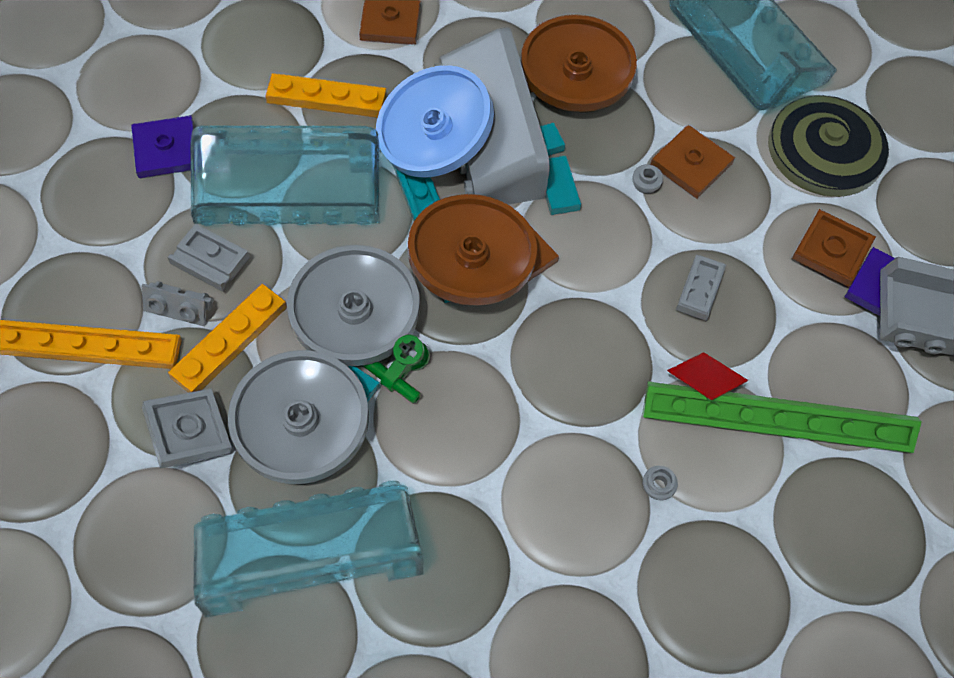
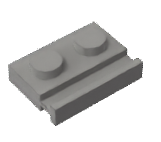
M197 224L190 229L176 246L177 250L175 253L168 256L170 264L222 292L225 290L227 282L229 280L232 281L250 258L247 250Z

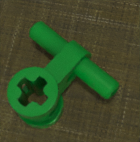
M404 335L394 344L393 353L396 359L389 368H386L380 362L363 365V367L381 380L380 384L389 391L393 392L395 390L411 403H416L420 399L421 393L405 382L404 378L410 370L418 371L423 369L429 362L430 352L426 345L416 336ZM409 349L417 352L414 358L407 354Z

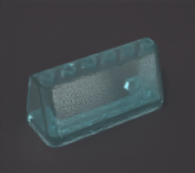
M669 0L673 13L758 110L774 109L823 86L837 72L832 63L774 0Z
M198 126L193 129L190 156L191 217L194 224L205 226L214 224H233L237 226L245 224H265L269 226L276 224H296L301 226L307 224H380L381 153L379 133L374 128L368 126Z
M387 481L380 484L378 488L367 490L362 487L350 488L344 491V494L335 496L317 494L311 496L308 501L298 503L289 500L280 501L273 504V507L259 510L255 507L243 508L234 515L210 514L203 516L200 519L201 522L194 525V602L205 618L243 611L242 600L384 572H387L388 582L424 575L423 556L408 487L400 485L399 481Z

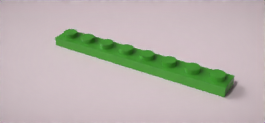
M649 381L647 382L642 411L645 418L914 453L922 423L916 416L727 392L710 400L692 387Z

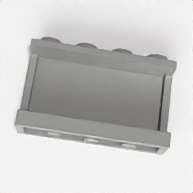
M896 257L880 270L881 340L894 342L899 347L912 346L924 349L925 352L931 354L944 353L954 356V269Z

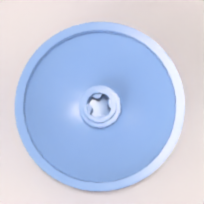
M450 65L435 66L421 70L396 86L383 103L376 124V137L379 148L397 170L407 175L435 177L447 174L472 159L486 142L493 125V102L483 82L469 70Z

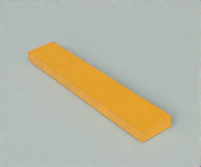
M0 320V355L172 369L177 364L182 342L180 335Z

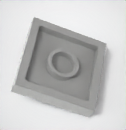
M212 388L143 401L142 410L160 469L230 453L231 445Z

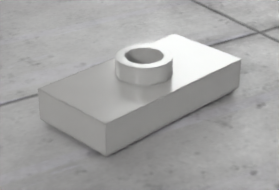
M696 254L676 310L706 321L726 264Z

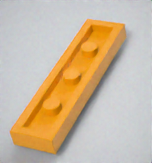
M272 73L265 96L267 103L378 118L387 94L386 88Z
M261 284L168 372L170 378L188 393L201 391L287 308L286 301L264 284Z

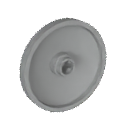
M364 245L340 246L329 249L312 258L296 274L287 297V312L290 325L300 344L306 350L332 356L346 366L372 364L392 355L395 342L404 335H412L418 322L420 309L418 287L409 269L390 253Z
M309 350L280 353L257 364L238 384L231 398L228 411L229 433L243 461L261 476L287 484L315 482L327 478L342 469L360 449L369 424L366 394L354 372L332 356Z

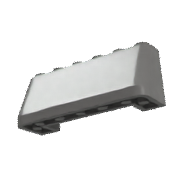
M510 27L496 29L439 57V63L434 64V67L442 65L457 66L475 74L485 85L494 107L493 125L486 142L472 159L459 167L460 174H465L467 179L464 181L465 194L483 195L500 200L506 204L545 199L550 169L549 156Z

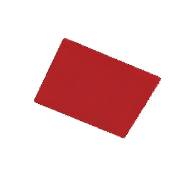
M704 352L667 370L710 400L748 381Z

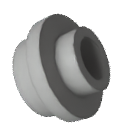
M641 165L634 170L632 180L639 192L649 194L661 186L663 175L653 165Z
M654 466L646 471L642 485L646 494L651 498L666 500L676 492L678 481L674 472L668 467ZM654 480L663 481L665 488H657L654 485Z

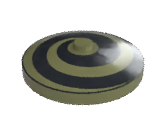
M807 96L789 103L777 114L768 137L770 155L779 171L800 188L823 196H849L867 189L879 178L889 156L888 140L878 121L855 103L834 96Z

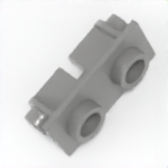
M160 281L150 283L149 285L142 284L144 311L205 327V310L210 311L214 302L213 298H210L207 293L201 294L187 290L182 294L181 288L166 285Z

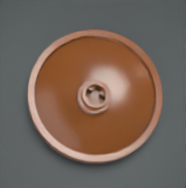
M564 15L543 22L528 35L521 53V65L530 90L546 103L569 111H595L616 103L630 89L637 67L635 50L624 33L604 20L586 15Z
M455 195L434 202L417 216L411 226L408 237V259L417 279L435 295L463 305L493 304L516 294L530 279L537 257L536 238L526 219L508 204L483 195Z

